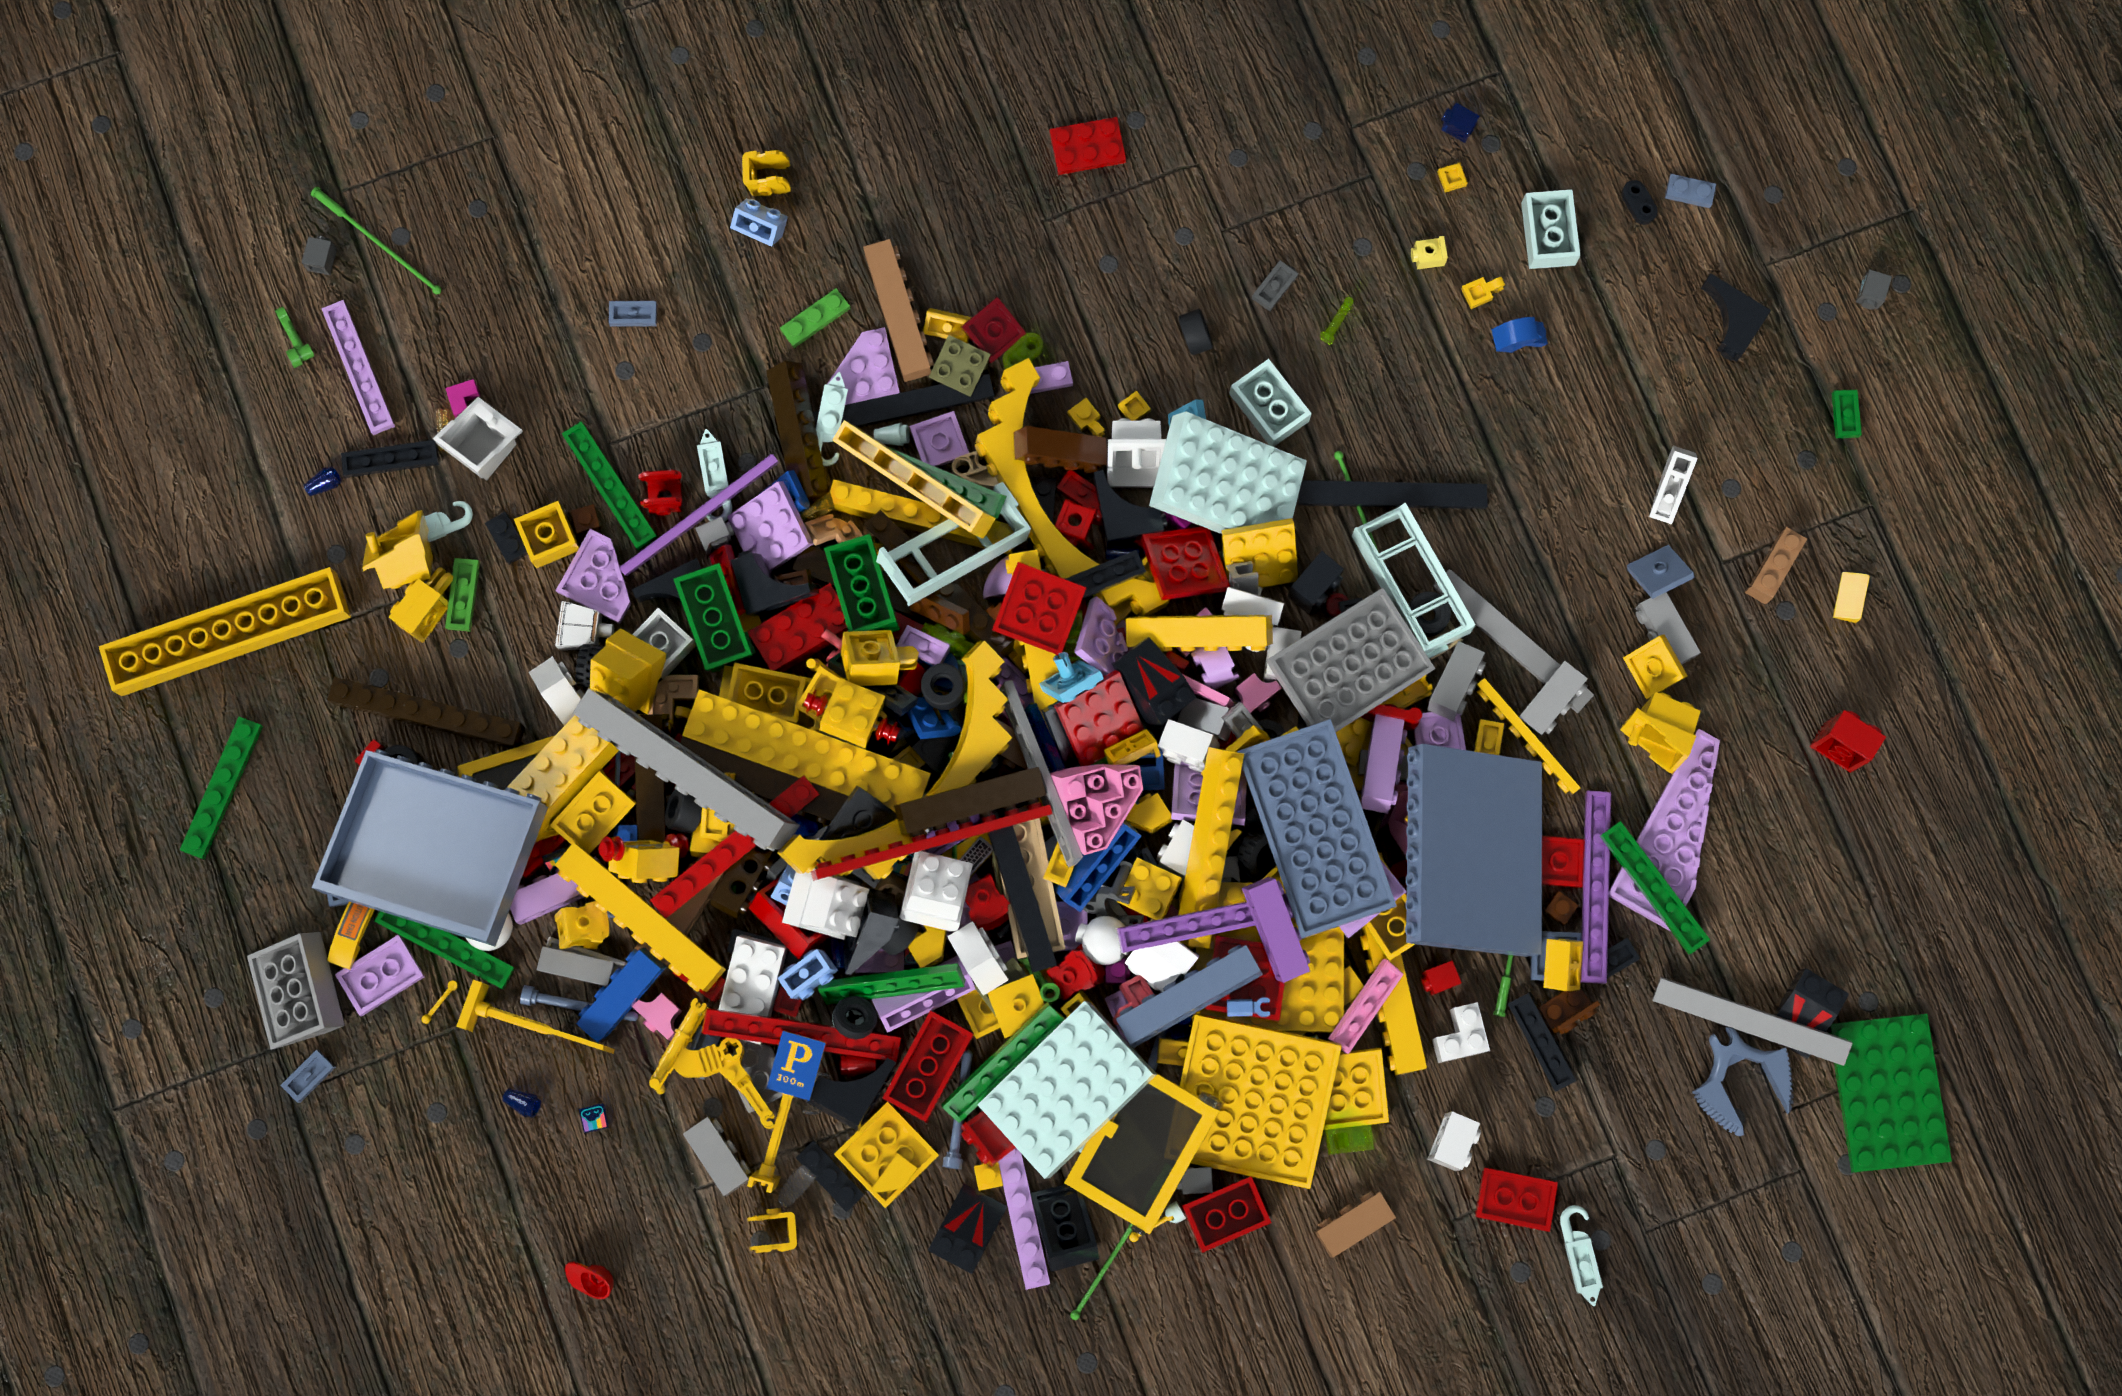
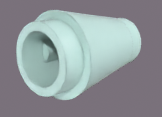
M897 423L874 429V438L883 444L903 446L905 443H909L910 440L909 427L907 424Z

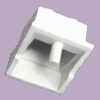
M477 397L433 439L446 452L487 481L517 445L515 438L523 430L481 398Z
M1126 418L1112 421V439H1108L1107 482L1111 488H1154L1166 439H1161L1160 421L1150 418L1142 419L1141 421H1131Z
M1258 586V595L1228 587L1222 610H1225L1224 615H1272V625L1274 626L1278 625L1284 603L1260 596L1262 592V587ZM1246 646L1248 650H1251V646Z
M923 851L914 853L899 917L905 921L956 932L960 925L973 864Z
M796 872L782 923L843 940L845 935L857 937L869 889L859 886L860 882L833 875L813 881L811 872H805L804 874Z
M1178 941L1132 951L1125 964L1128 965L1132 973L1144 977L1153 989L1164 992L1163 988L1166 985L1174 982L1181 973L1185 975L1199 958V954L1194 953Z

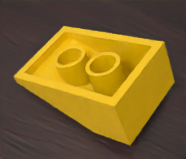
M734 663L727 700L797 724L800 710L795 708L803 695L806 677Z

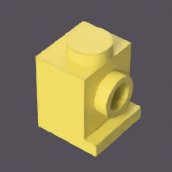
M1444 236L1415 242L1414 247L1411 248L1412 262H1416L1417 269L1445 266L1448 256ZM1426 250H1432L1433 253H1427Z

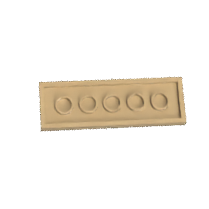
M1027 806L1018 808L1020 813L1028 811ZM1040 818L1013 825L1053 952L1065 950L1053 883L1043 878L1048 866V858ZM1000 873L1004 896L1009 901L1005 885ZM1009 904L1008 917L1016 958H1025L1027 954L1011 904Z

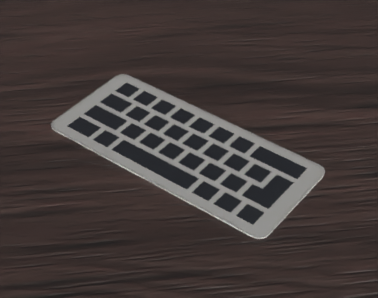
M979 837L959 859L973 864L970 876L993 851L992 845L982 837Z

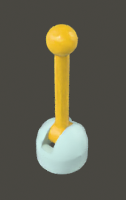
M1177 1201L1166 1208L1165 1216L1158 1220L1154 1228L1166 1221L1179 1223L1186 1219ZM1143 1230L1137 1233L1132 1232L1129 1235V1239L1132 1242H1136L1140 1236L1147 1232Z

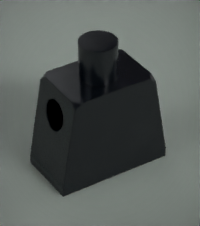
M891 713L888 717V724L893 725L895 722H898L896 727L900 728L896 741H890L889 745L886 738L882 737L880 740H877L880 744L877 752L879 755L889 758L892 754L900 753L920 739L906 713L902 716L897 713Z

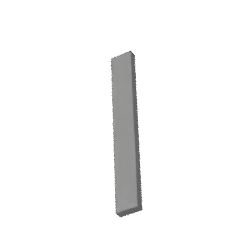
M1449 569L1446 574L1476 626L1545 685L1561 665ZM1436 583L1433 588L1443 596L1444 594ZM1587 688L1579 697L1575 694L1569 701L1573 704L1571 708L1578 713L1594 694Z
M1012 680L1005 681L999 689L1008 698V701L1004 704L1005 711L1028 768L1039 767L1046 795L1040 798L1043 806H1051L1053 814L1048 815V819L1068 867L1077 865L1083 858V855Z
M1661 976L1652 999L1654 1002L1843 1066L1852 1046V1041Z

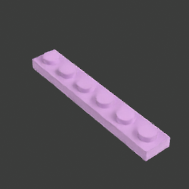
M341 300L322 308L371 433L376 435L395 427L345 301Z
M1016 1148L998 1163L1024 1284L1027 1290L1049 1285L1050 1280L1022 1153Z

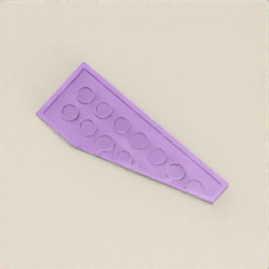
M1699 728L1694 734L1696 739L1689 757L1670 777L1636 840L1685 907L1696 888V876L1700 864V852L1709 810L1708 803L1712 791V779L1720 740ZM1621 867L1609 889V897L1670 931L1628 873Z

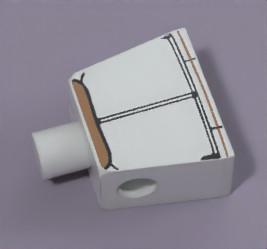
M562 601L555 644L560 651L580 650L583 644L599 646L600 637L609 638L614 634V624L602 623V615L599 611Z

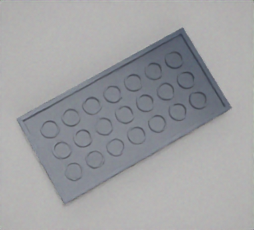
M1331 719L1237 751L1244 754L1242 767L1302 939L1397 907Z

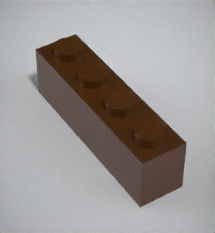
M1025 426L1014 432L1015 460L1024 461V464L1027 465L1042 463L1045 467L1049 468L1063 466L1065 470L1084 469L1085 473H1094L1099 468L1107 465L1106 438Z

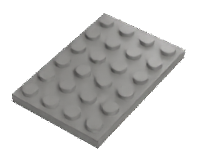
M1381 588L1266 660L1307 726L1309 727L1331 719L1335 733L1435 669L1384 588Z

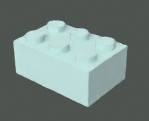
M1559 190L1526 193L1521 205L1529 269L1575 266L1580 258L1573 191Z
M1269 359L1231 385L1230 396L1265 441L1272 447H1275L1310 420L1312 413Z

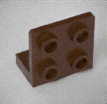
M1580 988V990L1562 991L1539 1008L1553 1034L1559 1032L1562 1035L1577 1026L1576 1020L1583 1021L1598 1012L1596 1007L1601 1005L1599 1000L1591 1003Z

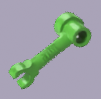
M282 306L276 309L275 312L294 348L285 352L293 367L296 368L303 365V361L314 357V354L309 344L303 345L287 312Z
M1016 958L1020 964L1025 966L1030 974H1033L1037 985L1041 989L1040 995L1045 1003L1049 1002L1051 1005L1055 1004L1060 998L1058 986L1054 983H1048L1040 971L1032 973L1028 958ZM1048 993L1055 994L1053 998L1046 997Z

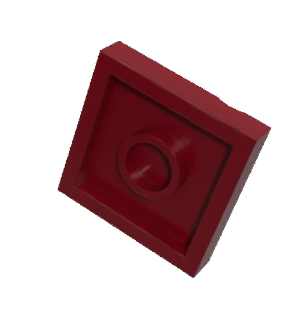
M998 297L993 299L961 326L962 330L978 349L991 354L988 360L989 363L995 361L1027 334Z

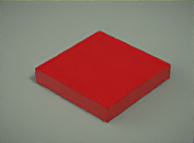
M1542 836V885L1583 887L1585 839Z

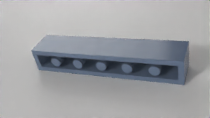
M1241 945L1235 946L1228 951L1229 955L1226 957L1212 959L1203 970L1199 972L1197 969L1186 974L1184 976L1185 980L1180 983L1172 982L1163 988L1164 992L1157 996L1151 994L1141 1000V1005L1135 1008L1130 1006L1122 1010L1116 1020L1130 1046L1135 1048L1262 976L1263 973L1246 945L1243 947Z

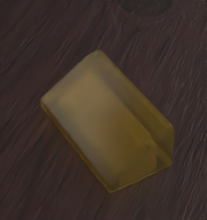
M828 492L810 503L808 509L799 512L803 523L820 518L835 508L831 493Z

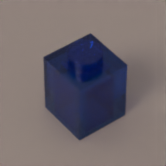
M1455 103L1452 110L1447 108L1441 119L1444 122L1441 130L1466 143L1476 127L1480 116Z

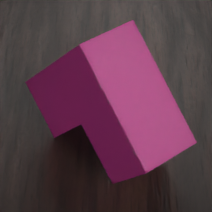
M474 379L445 388L455 418L468 407L467 401L481 397Z

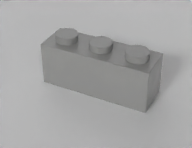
M1667 592L1653 599L1649 598L1635 608L1638 621L1644 624L1648 630L1649 640L1652 641L1664 634L1681 665L1701 653Z
M1458 641L1429 700L1428 711L1452 721L1455 720L1457 714H1463L1467 702L1464 701L1466 695H1472L1477 684L1474 679L1476 675L1481 676L1486 666V662L1483 661L1485 652Z
M1564 661L1519 718L1540 735L1544 732L1549 735L1557 725L1554 720L1559 713L1564 716L1573 705L1569 702L1575 694L1579 697L1588 687L1585 684L1588 678Z
M706 1117L683 1133V1135L722 1195L728 1196L749 1181L748 1174L751 1173V1170L744 1160L740 1162L736 1157L735 1153L738 1150L730 1139L726 1141L721 1133L724 1129L719 1121Z

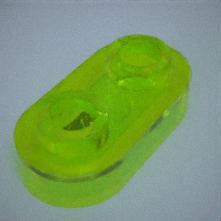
M1027 333L1004 353V368L1007 369L1013 366L1010 363L1013 359L1021 362L1029 358L1032 362L1043 350L1042 338L1036 333ZM1029 344H1034L1036 347L1035 349L1030 350L1027 348V346Z

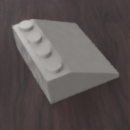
M321 932L300 933L247 956L271 1050L316 1037L345 1026L329 962H327Z

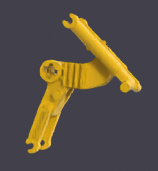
M694 998L691 1002V1008L679 1028L675 1029L674 1037L649 1080L650 1087L654 1088L658 1094H664L666 1091L664 1082L669 1073L671 1074L674 1069L686 1078L709 1077L720 1072L747 1098L760 1117L763 1126L766 1129H773V1122L767 1120L774 1119L775 1115L770 1111L754 1087L751 1077L742 1067L741 1062L745 1050L738 1039L725 1038L720 1046L712 1044L699 1050H688L686 1048L689 1042L693 1041L692 1037L704 1018L705 1009L708 1008L706 1003H703L701 1006L698 999ZM730 1045L736 1048L737 1054L733 1057L728 1053L727 1047Z

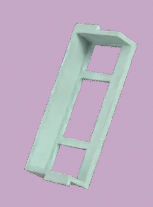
M1003 482L995 485L993 491L1007 496L1000 513L1014 533L995 544H992L987 536L984 539L976 536L985 549L947 571L937 575L919 549L959 527L958 524L950 519L889 552L884 547L879 549L876 562L881 564L908 602V606L1027 540L1031 528L1016 508L1019 503ZM912 553L930 579L914 589L895 563Z
M1406 503L1364 525L1355 527L1352 534L1353 540L1381 588H1384L1429 659L1449 649L1448 644L1472 632L1476 624ZM1400 518L1411 538L1378 553L1368 533ZM1416 545L1444 595L1411 611L1383 560ZM1448 602L1461 626L1429 642L1416 617Z

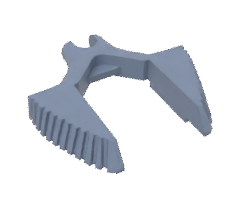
M1726 1027V1032L1730 1039L1727 1046H1723L1715 1034L1709 1037L1714 1054L1713 1067L1709 1078L1700 1087L1693 1090L1692 1093L1695 1094L1694 1097L1697 1098V1103H1700L1699 1106L1703 1107V1111H1706L1707 1115H1710L1712 1119L1714 1118V1121H1718L1720 1126L1723 1125L1725 1130L1729 1129L1730 1133L1735 1132L1736 1136L1744 1135L1743 1126L1721 1084L1727 1067L1743 1059L1761 1063L1775 1094L1780 1099L1787 1114L1791 1112L1792 1098H1794L1792 1094L1793 1083L1791 1082L1793 1081L1791 1077L1792 1069L1789 1066L1790 1062H1788L1789 1057H1787L1786 1048L1773 1051L1756 1049L1744 1043L1734 1028Z

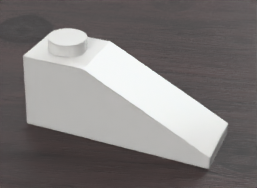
M1676 446L1672 447L1649 517L1669 524L1673 523L1697 461L1696 453Z

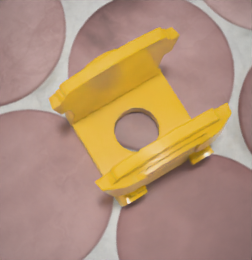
M772 150L760 154L757 151H750L743 154V183L752 196H769L772 193L786 194L791 191L790 183L784 177L771 176L766 177V179L757 180V170L786 169V167H790L789 157L784 152Z
M596 901L586 903L585 906L579 908H561L554 915L559 935V949H568L573 946L597 949L598 945L603 943V940L609 936L607 912L605 914L594 905Z
M781 1208L766 1209L767 1214L754 1215L747 1218L748 1221L786 1218L788 1243L749 1247L750 1250H754L756 1253L771 1252L773 1249L784 1252L792 1250L797 1246L794 1213H782Z

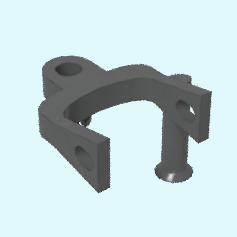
M1127 861L1120 862L1121 868L1113 886L1100 887L1083 910L1091 914L1114 917L1125 926L1133 925L1131 924L1132 922H1138L1137 924L1143 923L1144 915L1119 916L1112 910L1108 902V898L1130 904L1135 893V886L1123 887L1133 865Z

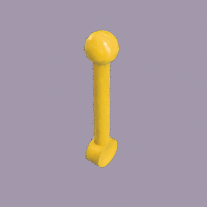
M456 981L448 983V989L428 1014L422 1016L421 1020L424 1024H428L431 1021V1016L451 991H455L458 988Z

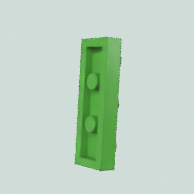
M835 288L781 326L780 331L791 346L796 348L850 310V305Z
M454 558L453 581L451 582L445 625L447 630L471 632L480 567L478 560Z

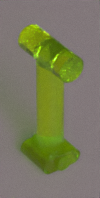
M1351 297L1345 298L1327 330L1320 333L1319 338L1329 345L1333 344L1334 334L1352 308L1353 299Z

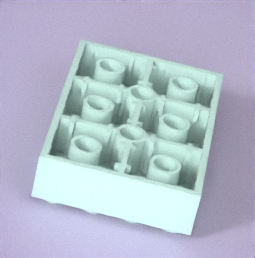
M1187 411L1172 416L1149 506L1222 534L1221 530L1293 518L1307 460Z
M1084 1001L1007 1075L978 1106L1042 1177L1047 1179L1051 1178L1157 1073L1089 1001Z

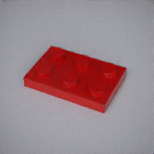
M1117 117L1049 129L1058 175L1126 163Z
M1483 1168L1475 1217L1550 1232L1558 1182Z

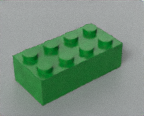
M867 534L824 548L848 632L891 630L895 632L900 630L881 564L876 562L878 554L871 535Z
M720 563L673 579L707 672L752 656Z

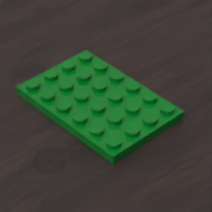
M1919 1014L1831 1024L1828 1028L1829 1034L1852 1041L1845 1065L1834 1063L1851 1173L1952 1162L1928 1015Z

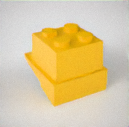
M422 510L398 521L395 528L376 537L375 532L365 535L367 543L362 568L365 571L375 567L383 589H396L404 584L415 583L417 579L425 582L431 578L433 555L428 540L429 529Z
M620 628L606 639V646L591 659L590 689L609 694L634 712L640 710L645 714H649L658 680L662 676L666 653Z
M1655 692L1641 710L1636 708L1621 726L1620 730L1629 737L1628 743L1630 745H1640L1650 753L1649 758L1667 772L1673 774L1691 753L1696 739L1694 732L1701 711L1695 709L1690 703L1672 699L1666 693Z

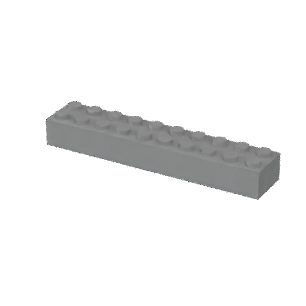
M588 688L574 710L573 714L580 718L578 720L580 724L589 729L594 728L599 731L597 735L605 741H613L618 744L616 748L622 753L637 757L636 762L641 766L656 770L655 775L665 782L671 781L676 784L675 789L680 793L695 797L694 802L699 806L714 810L715 817L725 823L729 821L734 824L733 829L738 833L755 838L753 843L764 850L768 848L771 851L775 849L780 850L799 828L800 825L609 694Z

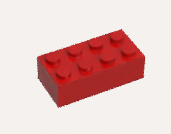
M829 583L819 589V594L800 600L748 631V634L768 668L772 671L783 673L831 644L822 638L826 629L842 638L843 632H846L848 628L838 595Z
M930 1010L882 1098L927 1123L974 1038V1034Z

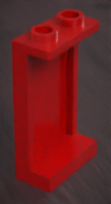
M983 1111L961 1126L963 1130L961 1136L968 1145L973 1143L978 1150L976 1155L984 1165L988 1163L990 1167H993L1016 1149L1013 1143Z

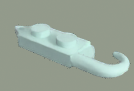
M840 372L824 386L816 425L820 452L823 442H833L832 439L841 426L848 389L845 388ZM838 452L835 453L834 457L829 460L822 458L823 466L835 464L840 454Z
M705 429L697 449L705 492L712 499L728 487L729 484L721 442H718ZM731 499L723 504V513L719 516L723 518L724 522L728 520L727 516L732 514ZM710 514L709 516H707V519L709 521H712L719 517H715Z
M464 501L453 502V506H460L465 510L464 517L453 522L442 512H435L425 516L429 529V542L466 527L471 522L473 516L470 505Z
M1572 1205L1567 1207L1560 1217L1565 1240L1564 1244L1576 1292L1580 1293L1592 1306H1595L1600 1288H1603L1591 1239L1584 1232L1572 1231L1570 1216L1573 1213L1578 1212L1582 1214L1585 1220L1589 1219V1215L1584 1208Z

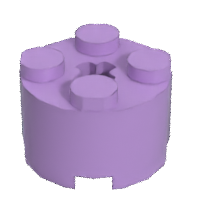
M1195 647V651L1190 654L1195 666H1201L1204 672L1201 674V678L1205 686L1216 690L1239 679L1237 672L1232 673L1235 665L1226 647H1219L1217 651H1204V647Z

